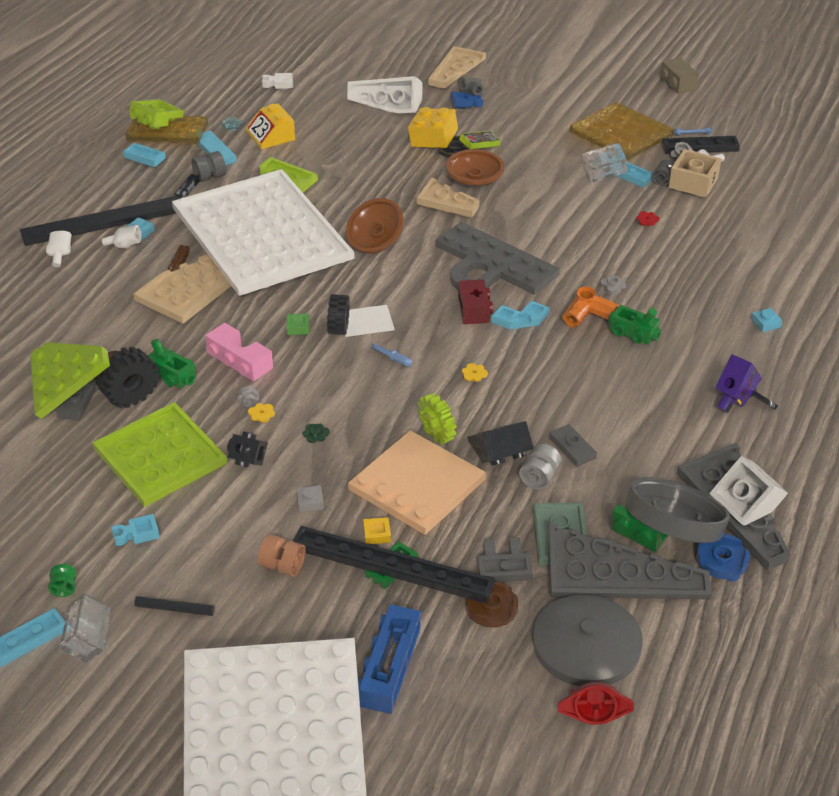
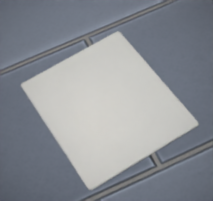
M381 305L350 309L349 324L345 337L395 330L388 306Z

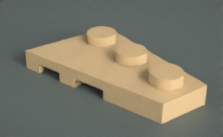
M431 178L418 195L417 205L472 218L479 208V200L463 192H454L451 190V186L447 184L442 186L437 183L436 179Z

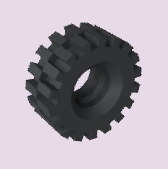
M123 347L119 353L115 350L112 352L113 356L109 358L110 366L96 376L98 378L96 384L111 404L119 408L122 405L125 408H130L131 403L135 406L139 404L138 401L140 399L145 401L147 399L145 396L148 393L150 395L153 393L152 386L156 387L158 384L155 379L159 378L157 373L159 370L155 363L139 348L136 350L135 347H129V350H127L126 347ZM133 375V377L129 381L124 383L127 377Z

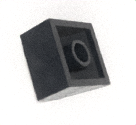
M526 421L509 424L467 437L481 462H490L491 466L504 463V458L508 456H513V459L527 456L526 451L534 448Z

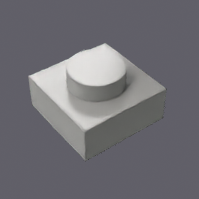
M321 485L296 488L299 512L324 510Z

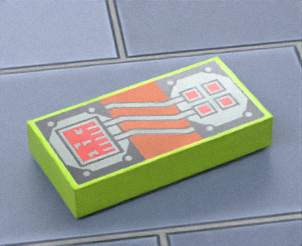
M491 131L461 134L459 139L469 149L498 147L501 142Z

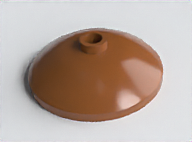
M469 149L450 156L446 162V171L452 179L461 184L483 186L495 182L503 175L504 162L498 155L492 152Z
M376 198L364 202L353 211L346 225L348 242L354 249L362 253L371 254L385 250L398 239L403 230V212L394 201L386 198Z

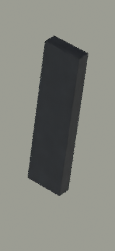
M736 136L663 138L661 143L665 154H671V151L675 149V144L680 142L687 143L695 152L701 149L706 150L707 153L739 152L740 149Z

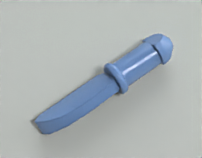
M372 343L371 348L390 356L391 361H396L408 367L412 365V359L398 353L396 350L390 351Z

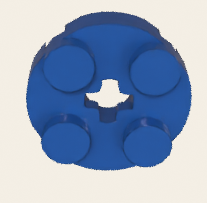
M724 534L719 541L710 543L700 542L696 558L699 568L709 571L710 576L737 581L740 575L745 573L748 568L750 552L748 548L746 551L742 546L741 540ZM721 554H725L726 559L720 558Z

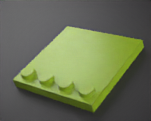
M175 402L92 442L93 449L144 507L228 464L227 456Z

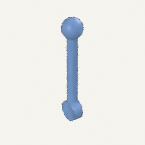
M709 127L695 130H681L677 128L674 133L677 136L685 133L711 134L712 129Z

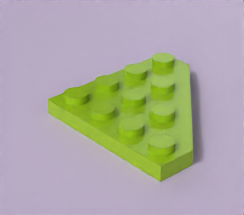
M46 342L40 348H36L30 355L35 415L41 419L109 367L108 351L102 346L49 342Z

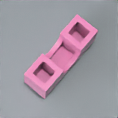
M223 323L205 335L207 353L222 361L226 366L235 369L242 376L255 381L273 369L272 351L258 342L242 347L240 331L230 325Z

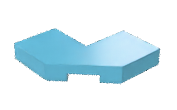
M530 301L521 312L501 305L491 316V323L509 330L537 326L549 315L550 308L534 301Z

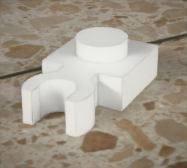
M275 73V76L262 75L263 88L275 86V89L282 90L293 88V74Z

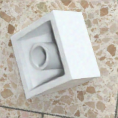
M741 456L709 494L745 526L773 512L788 492L756 463Z

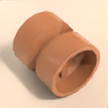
M269 534L263 540L260 547L258 564L270 570L278 568L279 573L295 577L304 563L306 548L303 544L294 541L286 543L284 538Z

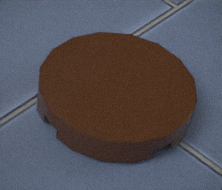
M496 581L487 604L466 598V612L469 618L476 624L492 628L501 627L514 620L518 613V597L508 585Z

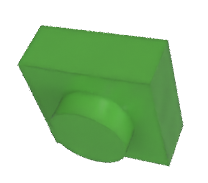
M287 314V335L309 334V314Z

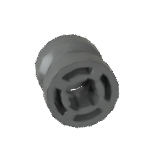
M667 159L659 163L652 173V179L657 185L665 186L670 182L671 168L674 162Z

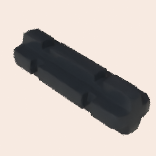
M190 174L174 195H178L179 199L187 197L200 182L199 176Z

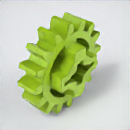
M434 393L421 397L420 402L417 403L420 408L417 412L419 413L420 421L423 423L424 431L429 437L433 436L434 442H439L440 445L453 440L457 434L454 430L457 426L455 425L454 416L451 415L449 405L445 400L441 401L440 396H435Z

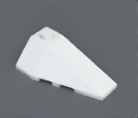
M416 76L348 82L347 99L396 114L416 113L422 101L423 82Z

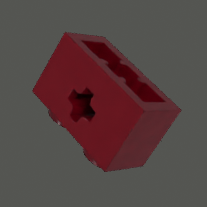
M484 279L459 281L458 299L463 324L489 323V314H493V302L490 301V288H486Z

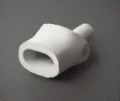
M138 225L120 227L114 235L102 238V244L104 246L114 244L116 247L129 249L132 245L141 242V230Z
M54 231L50 233L46 253L48 256H53V267H60L62 256L68 255L71 252L70 243L72 235L68 231Z

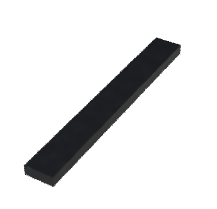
M177 195L22 228L20 233L24 246L49 241L50 233L54 231H68L72 236L130 224L138 217L149 220L176 214L172 201L178 200L179 197Z
M304 526L300 527L292 540L303 544L306 548V554L485 604L488 603L496 584V579Z

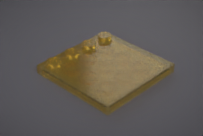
M615 102L571 124L569 132L628 161L661 143L663 138L672 137L675 129Z

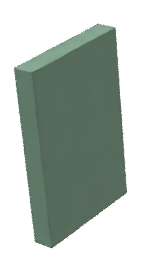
M533 503L539 566L550 565L549 522L558 524L559 528L569 531L572 529L581 531L582 535L588 536L583 503Z

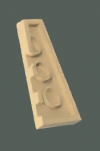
M453 46L429 77L428 85L435 86L436 88L448 87L485 60L486 53Z

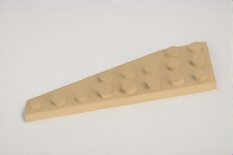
M205 254L198 257V261L190 265L184 263L179 265L178 270L162 272L133 295L134 301L184 324L230 288L231 285L209 255Z

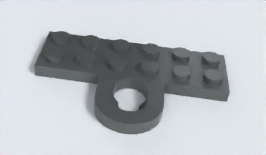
M463 222L458 223L436 239V247L462 259L452 267L450 272V282L456 289H458L459 281L472 280L466 279L468 272L472 269L486 271L481 277L473 279H484L486 288H489L501 278L534 295L559 276L560 268Z

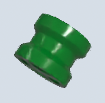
M58 564L51 568L48 590L52 595L68 597L74 593L76 586L74 581L77 574L74 567L67 564Z

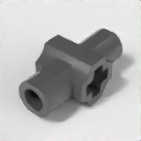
M461 76L458 79L460 92L481 95L484 88L480 78Z

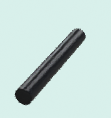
M136 596L134 601L135 607L207 616H214L215 612L214 605Z

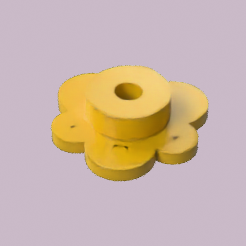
M469 363L466 368L462 369L464 379L467 381L479 382L482 378L488 376V372L484 369L483 365Z
M258 403L255 407L248 409V414L253 421L265 423L275 416L273 405L271 404L263 405Z

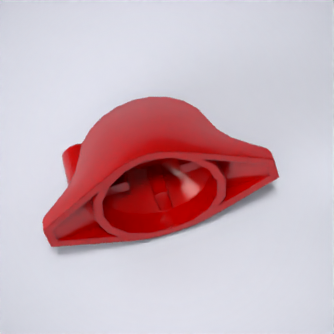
M602 682L585 683L576 689L570 690L568 696L558 702L559 713L591 725L605 724L634 711V701L618 692L615 687Z

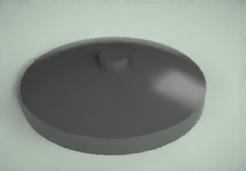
M572 595L558 599L539 614L534 625L533 648L537 659L549 673L569 684L581 686L590 682H602L611 685L628 676L637 666L641 656L643 638L637 621L624 607L607 598L595 595Z

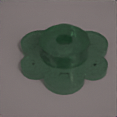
M321 423L308 424L302 432V436L309 443L323 442L325 437L330 434V430Z

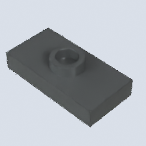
M87 383L60 404L56 411L57 417L80 421L96 391L95 384Z
M570 424L550 432L549 439L576 467L596 459L597 452Z

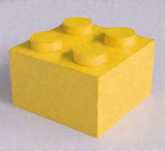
M446 107L439 109L420 108L408 126L411 147L447 148L458 130L455 109H448Z

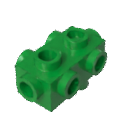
M620 305L615 312L612 311L609 315V330L616 336L624 335L632 338L637 344L645 343L649 345L652 340L657 342L661 335V329H659L660 319L655 318L657 311L654 308H650L645 314Z
M159 339L152 340L151 345L154 351L147 356L157 366L159 378L163 379L168 387L176 386L181 389L185 385H192L196 379L195 364L191 360L163 347Z

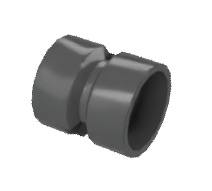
M219 151L208 153L206 157L200 155L191 159L194 175L199 176L200 182L210 180V176L217 178L226 175L225 161Z

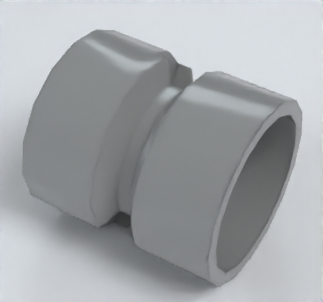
M547 444L535 445L519 470V476L524 484L536 490L546 488L561 464L562 458L560 453L554 447Z

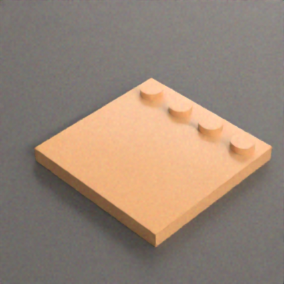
M410 430L348 482V490L426 535L486 480V472Z

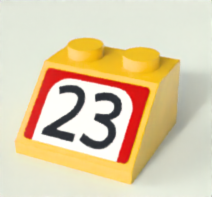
M279 103L261 108L246 128L247 134L260 149L295 140L294 120Z

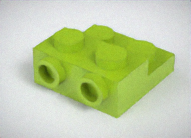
M160 99L131 101L129 116L132 119H136L137 122L144 125H149V128L152 129L168 126L169 121H174L175 118H183L184 110Z

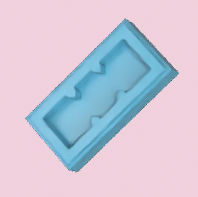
M133 143L123 151L124 158L152 167H156L166 158L165 152L137 143Z

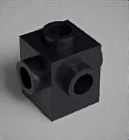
M243 431L242 435L233 434L227 445V458L235 459L234 464L243 467H249V464L262 466L268 442L256 439L257 434Z

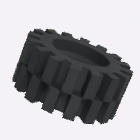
M331 294L327 315V331L329 334H347L350 310L349 295Z

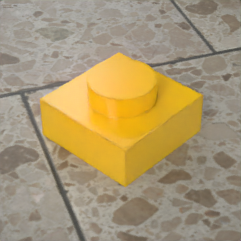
M388 517L363 519L366 544L391 543Z

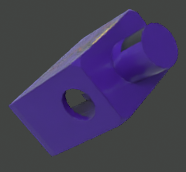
M731 354L715 388L721 396L716 408L728 414L733 404L740 407L746 404L762 380L753 363Z

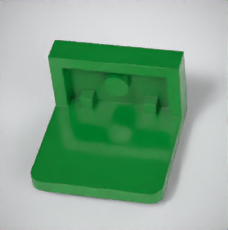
M619 504L613 510L612 530L654 552L660 548L669 536L640 522L625 507Z

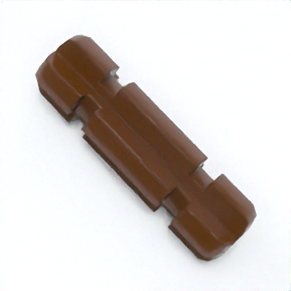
M179 245L167 268L168 270L173 272L179 269V265L184 264L190 253L187 245Z

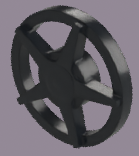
M454 136L448 147H438V152L445 157H450L457 152L469 150V148L463 147L464 144L459 140L460 136Z

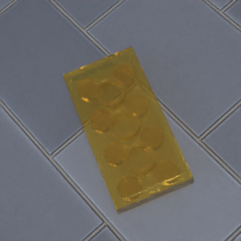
M183 116V118H175L174 121H169L168 126L152 129L149 128V125H144L133 119L125 134L126 140L134 142L152 141L154 143H200L208 120L207 117Z

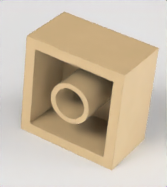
M684 149L671 168L669 188L706 198L719 177L721 158Z

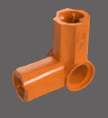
M583 286L577 290L576 297L564 312L562 320L566 322L567 326L572 328L580 326L585 317L591 313L608 320L611 312H615L619 304L599 297L593 288Z

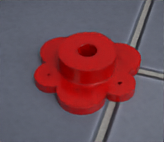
M641 211L636 216V220L643 226H653L660 220L659 216L653 212Z

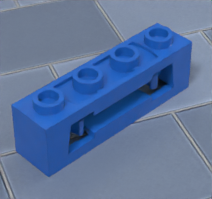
M390 604L386 615L382 614L380 618L379 635H374L371 645V651L373 652L371 656H367L363 667L364 676L363 678H358L360 707L392 714L421 630V611ZM393 635V643L398 644L390 666V680L388 683V673H383L382 671L391 649V637Z

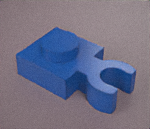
M451 92L450 100L457 108L463 109L465 107H472V105L476 107L483 106L484 100L481 99V95H469L466 92Z

